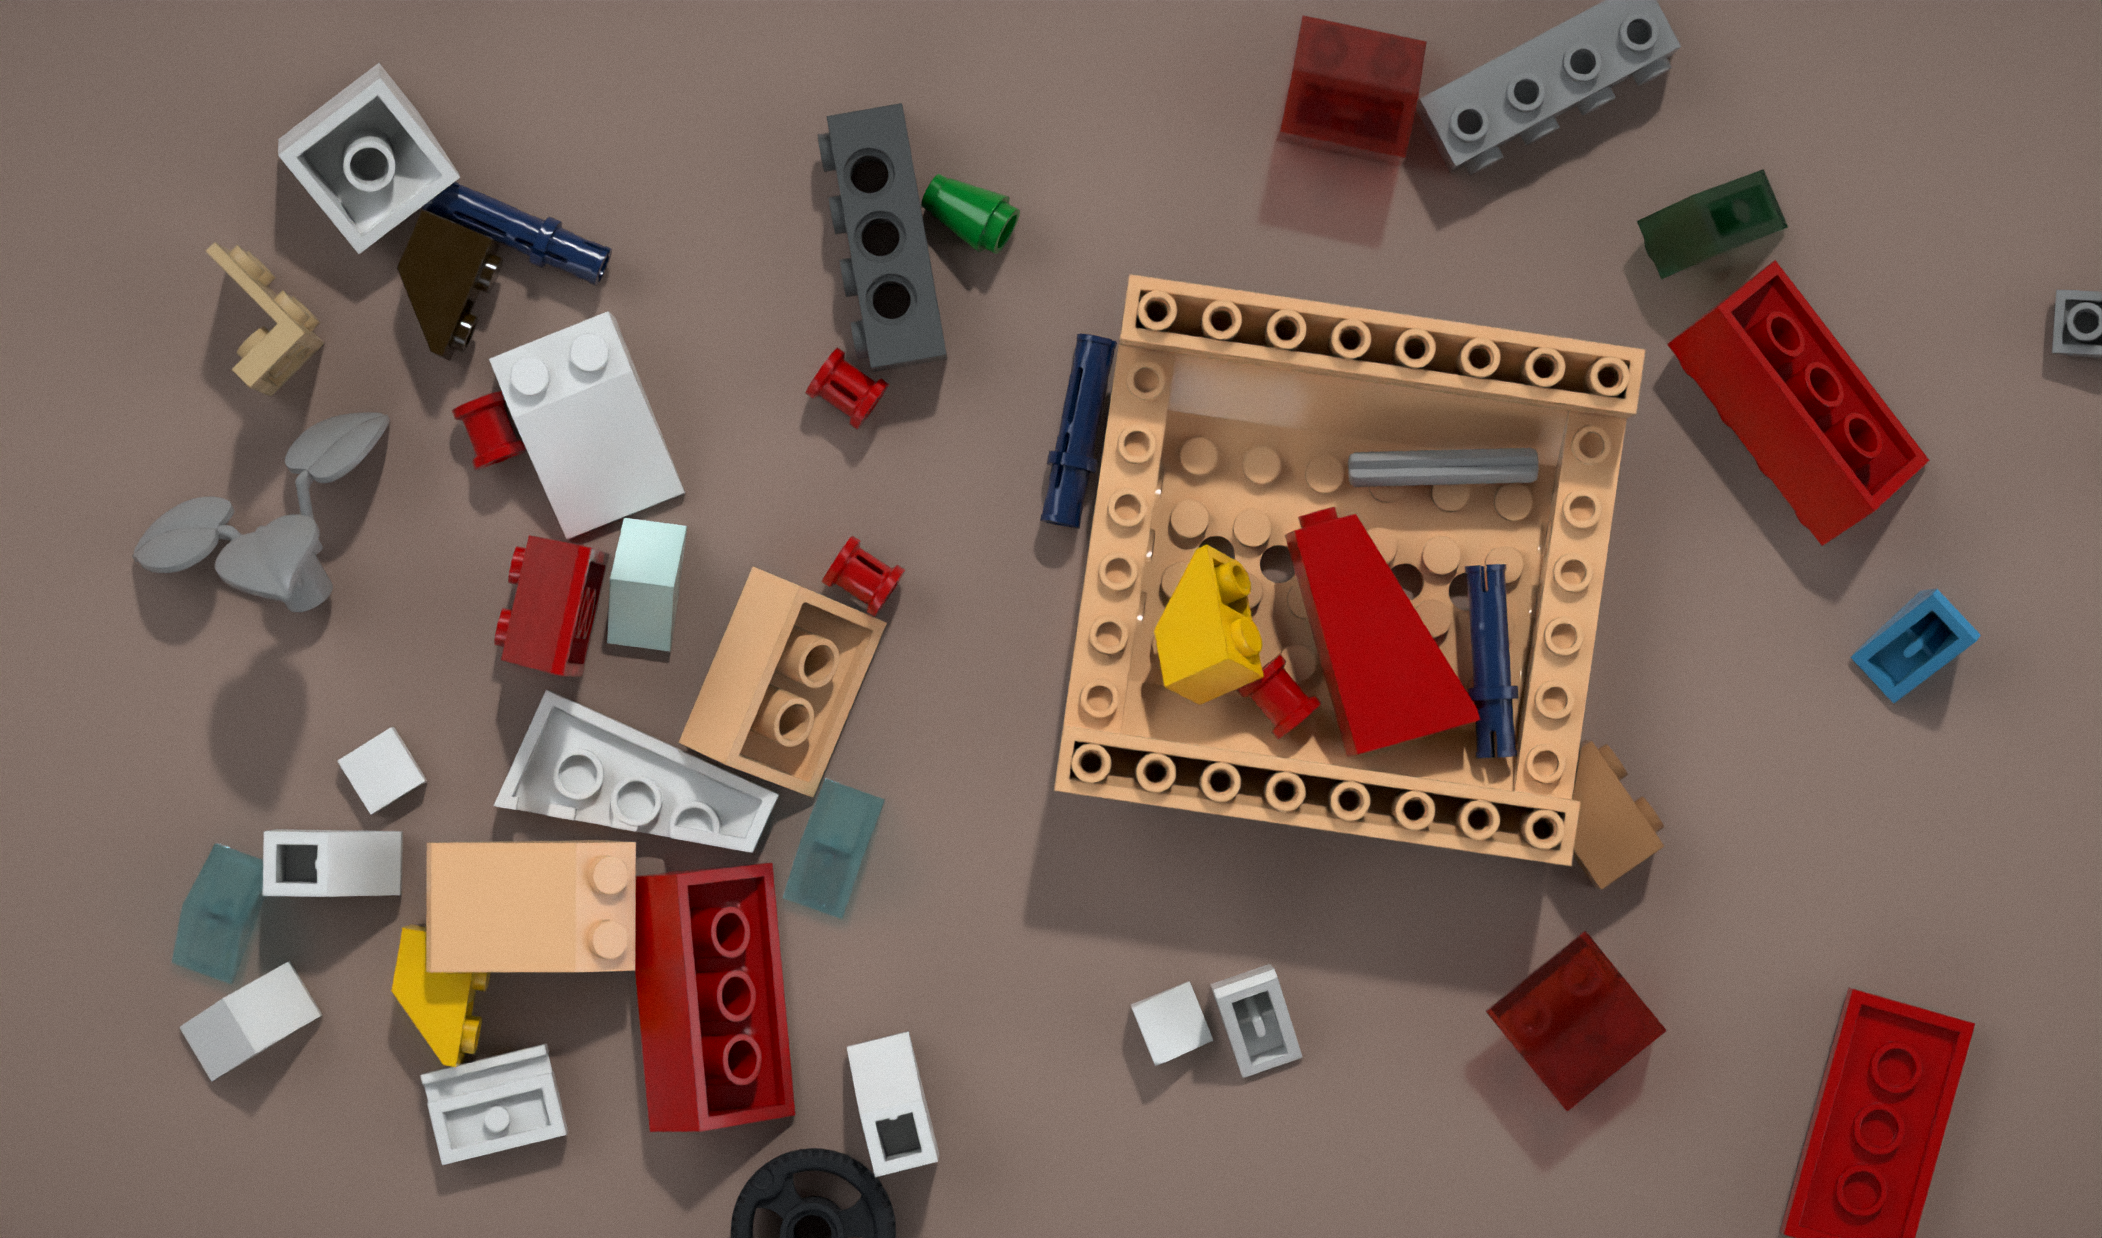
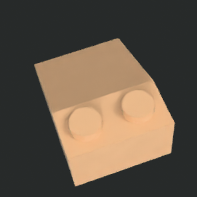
M574 840L427 843L426 972L635 971L636 842Z

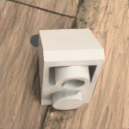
M298 829L264 831L263 896L345 897L402 895L403 831Z
M909 1031L847 1046L859 1114L875 1177L938 1162L939 1150Z

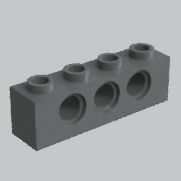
M899 103L827 116L829 133L818 134V142L824 172L836 170L840 195L829 197V205L835 235L843 233L848 235L851 258L840 259V267L846 297L858 295L862 320L851 322L857 360L869 358L872 371L877 372L948 359L903 105ZM876 161L884 165L888 170L887 183L878 192L864 193L853 185V173L861 163ZM878 223L892 225L899 232L900 236L896 249L885 256H875L869 253L863 246V238L866 231ZM889 285H897L904 288L911 298L907 312L896 319L884 318L874 308V300L877 293Z

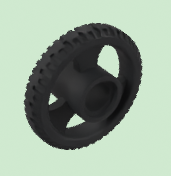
M822 1148L790 1151L764 1164L751 1176L737 1198L731 1219V1238H753V1222L757 1208L770 1209L783 1219L780 1228V1238H798L796 1223L807 1215H817L825 1219L831 1228V1238H896L894 1210L890 1198L878 1178L856 1159L841 1152ZM805 1171L831 1173L852 1184L861 1193V1197L855 1205L841 1210L837 1204L825 1197L809 1196L802 1199L794 1187L793 1176L794 1173Z

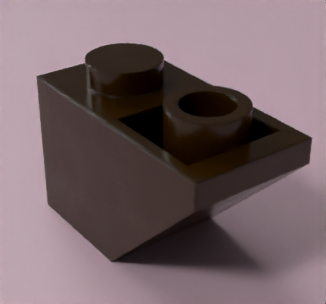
M422 209L399 261L397 270L430 351L450 361L455 349L464 352L468 347L478 323V317L470 313L480 290L488 294L492 290L500 273L503 258L496 256L499 244L492 238Z

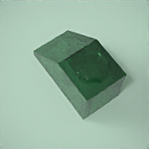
M1764 169L1693 194L1637 221L1644 238L1646 252L1654 262L1661 280L1788 228Z

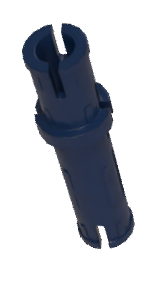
M457 182L452 183L421 208V210L423 209L530 256L529 262L543 268L546 264H549L588 281L594 286H597L598 282L601 281L612 255L611 248L589 241L563 229L562 222L549 216L546 220L540 219Z
M1077 334L1074 361L1069 377L1059 436L1057 437L1055 451H1049L1047 464L1052 467L1047 495L1040 521L1079 529L1089 475L1096 473L1098 460L1093 459L1095 441L1104 406L1110 367L1117 341L1090 334Z
M1506 564L1486 565L1487 592L1485 588V567L1481 565L1465 566L1474 688H1467V693L1472 701H1474L1480 720L1476 721V759L1496 757L1495 731L1497 735L1498 757L1517 756L1512 699H1518V686H1511L1505 580Z

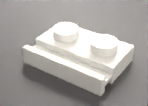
M547 1043L420 1075L428 1099L427 1105L442 1165L564 1136L569 1133L555 1074L552 1071Z

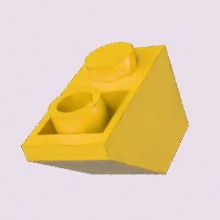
M1207 544L1195 550L1154 629L1164 687L1199 705L1264 677L1259 652L1262 650V638L1252 620L1248 595L1251 592L1249 576L1239 561L1230 558Z
M408 925L402 928L391 991L441 1063L445 1066L457 1067L464 1062L465 1053H476L482 1017L472 1015L476 990L486 992L491 972H426V927Z

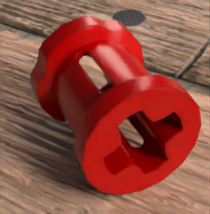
M837 347L816 373L805 394L812 399L818 396L822 397L849 416V425L858 430L884 395L889 383L882 378L877 381L872 380L845 361V352Z
M502 391L479 397L452 410L454 419L463 422L475 451L476 457L471 461L474 470L494 466L527 451L523 440H517L504 407L506 400Z
M852 536L831 564L822 583L829 587L836 584L867 604V613L875 617L896 588L906 570L899 565L891 568L860 548L861 541Z
M1281 654L1262 667L1264 677L1236 690L1242 698L1250 696L1272 722L1274 727L1271 733L1277 740L1291 731L1321 705L1316 696L1308 697L1284 669L1287 661Z

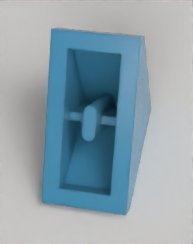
M1937 588L1920 590L1858 648L1850 658L1895 703L1974 644L1981 635Z

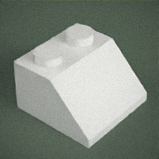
M380 63L376 64L278 139V156L358 254L460 178L459 173L419 112Z

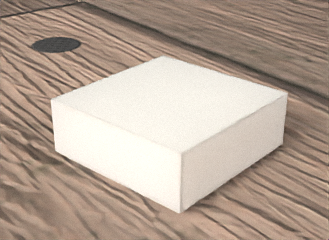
M395 727L387 729L338 760L339 765L370 815L377 813L427 781Z

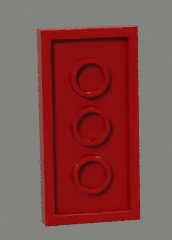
M1848 987L1780 1232L1783 1235L1794 1238L1916 1237L1975 1023Z

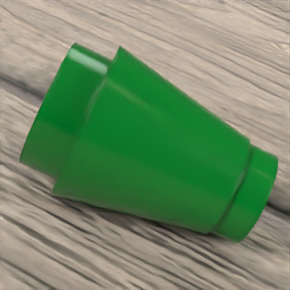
M937 174L932 179L921 201L922 208L931 212L934 217L977 252L987 249L994 254H998L1010 239L1020 215V210L1009 204V196L952 178L948 179L941 174Z

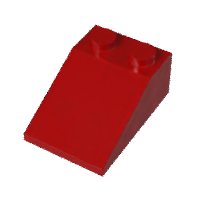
M531 535L528 536L526 548L516 546L508 576V583L518 585L512 610L502 608L494 639V645L504 647L501 660L555 675L582 677L609 553L591 547Z

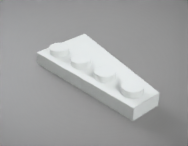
M546 690L494 806L753 853L780 794L555 692Z

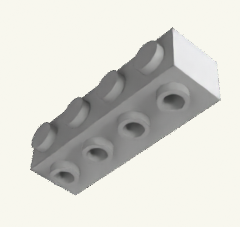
M1605 0L1420 98L1415 108L1449 172L1452 173L1465 166L1469 174L1473 175L1504 158L1499 147L1521 136L1527 146L1559 129L1560 126L1555 117L1577 106L1581 115L1584 116L1616 98L1611 88L1634 77L1637 85L1640 86L1672 68L1667 58L1672 56L1681 45L1657 0Z

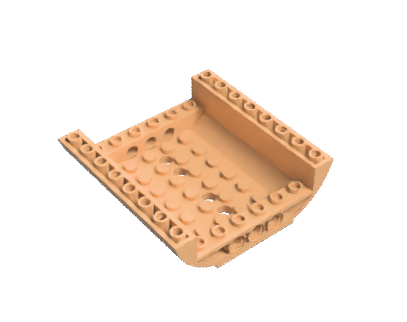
M1129 274L1054 791L1571 866L1580 801L1572 800L1626 420L1637 413L1645 349ZM1533 448L1537 451L1538 477L1537 480L1531 483L1354 487L1350 485L1348 478V459L1355 452ZM1331 507L1336 508L1338 518L1356 513L1390 569L1399 564H1407L1419 572L1422 579V587L1419 594L1410 601L1466 691L1467 688H1474L1469 611L1461 610L1451 602L1449 586L1456 576L1465 573V566L1481 565L1485 567V588L1487 592L1486 565L1506 564L1505 580L1511 686H1518V699H1512L1517 756L1498 757L1497 735L1495 731L1496 757L1476 759V722L1347 757L1296 574L1284 583L1269 581L1263 575L1260 568V560L1263 553L1273 546L1288 548L1285 535L1294 530L1301 529L1299 516ZM1221 537L1227 540L1234 550V560L1239 561L1243 565L1249 576L1251 592L1248 595L1252 620L1262 638V650L1259 652L1261 666H1265L1273 658L1281 654L1287 661L1284 666L1287 673L1308 697L1316 696L1321 702V705L1307 718L1278 740L1271 733L1274 727L1272 722L1250 696L1242 698L1236 691L1237 689L1199 705L1164 687L1154 629L1195 550L1207 538Z

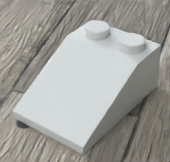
M609 311L489 359L515 425L567 540L685 493L616 318Z

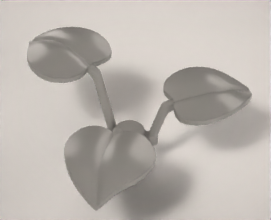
M373 412L338 415L316 423L294 441L285 457V464L291 473L300 474L295 483L301 515L292 514L279 517L266 526H259L255 532L242 535L234 527L226 525L234 514V508L230 501L214 496L191 499L173 507L159 517L138 542L132 558L135 562H139L144 569L151 572H178L195 565L207 557L214 550L219 539L229 540L231 542L222 549L215 562V570L225 583L249 594L284 601L288 610L292 612H304L317 607L329 597L333 584L316 556L323 549V546L318 539L319 528L313 517L309 493L310 486L314 480L319 483L333 482L354 469L368 455L382 436L390 422V418L388 415Z

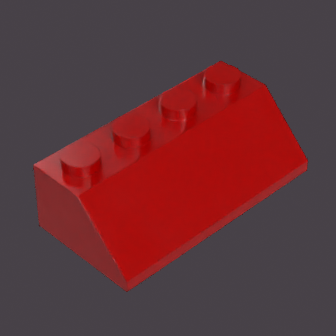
M1776 260L1667 343L1668 347L1678 358L1684 372L1695 380L1717 409L1721 420L1735 432L1755 458L1761 472L1771 479L1794 509L1800 523L1811 531L1821 546H1824L1877 510L1930 461Z
M773 863L636 876L635 976L650 1132H702L795 1116Z

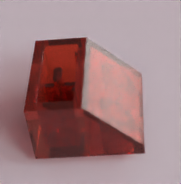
M1302 15L1276 141L1400 167L1406 158L1419 96L1427 41Z
M1585 930L1485 1010L1527 1067L1558 1105L1567 1112L1667 1031Z

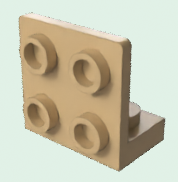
M214 242L206 252L277 323L271 331L263 326L249 336L237 350V354L242 359L231 369L249 388L272 396L325 344L313 332L320 324V321L295 296L291 297L284 290L277 295L268 286L276 277L250 251L246 252L238 244L230 251Z

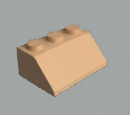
M752 567L678 743L727 766L813 798L887 622L761 569Z

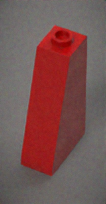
M1331 507L1299 516L1301 529L1286 534L1285 538L1347 757L1479 721L1480 717L1477 707L1356 513L1338 518L1336 508Z

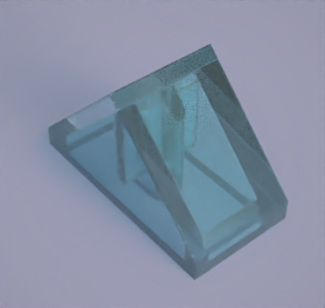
M825 778L800 840L783 898L843 919L885 799Z
M219 843L214 844L182 905L171 963L229 984L234 983L265 898L263 896V859Z

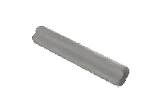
M1533 448L1355 452L1348 459V478L1350 485L1354 487L1531 483L1537 480L1539 470L1537 451Z

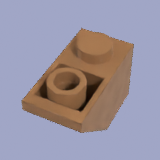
M1584 740L1580 743L1572 795V800L1580 801L1573 857L1595 888L1602 890L1664 847V844L1656 834L1664 828V825L1643 796L1636 801H1633L1620 782L1628 773L1613 750L1607 744L1597 749L1593 741Z

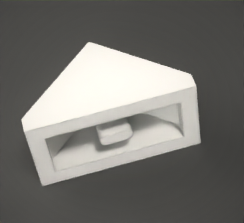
M288 961L222 998L179 1028L210 1080L214 1081L322 1016V1013L292 963Z
M1271 964L1210 984L1242 1078L1303 1058L1277 974Z

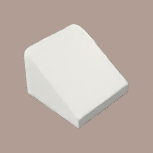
M1190 981L1131 1004L1155 1066L1213 1041Z

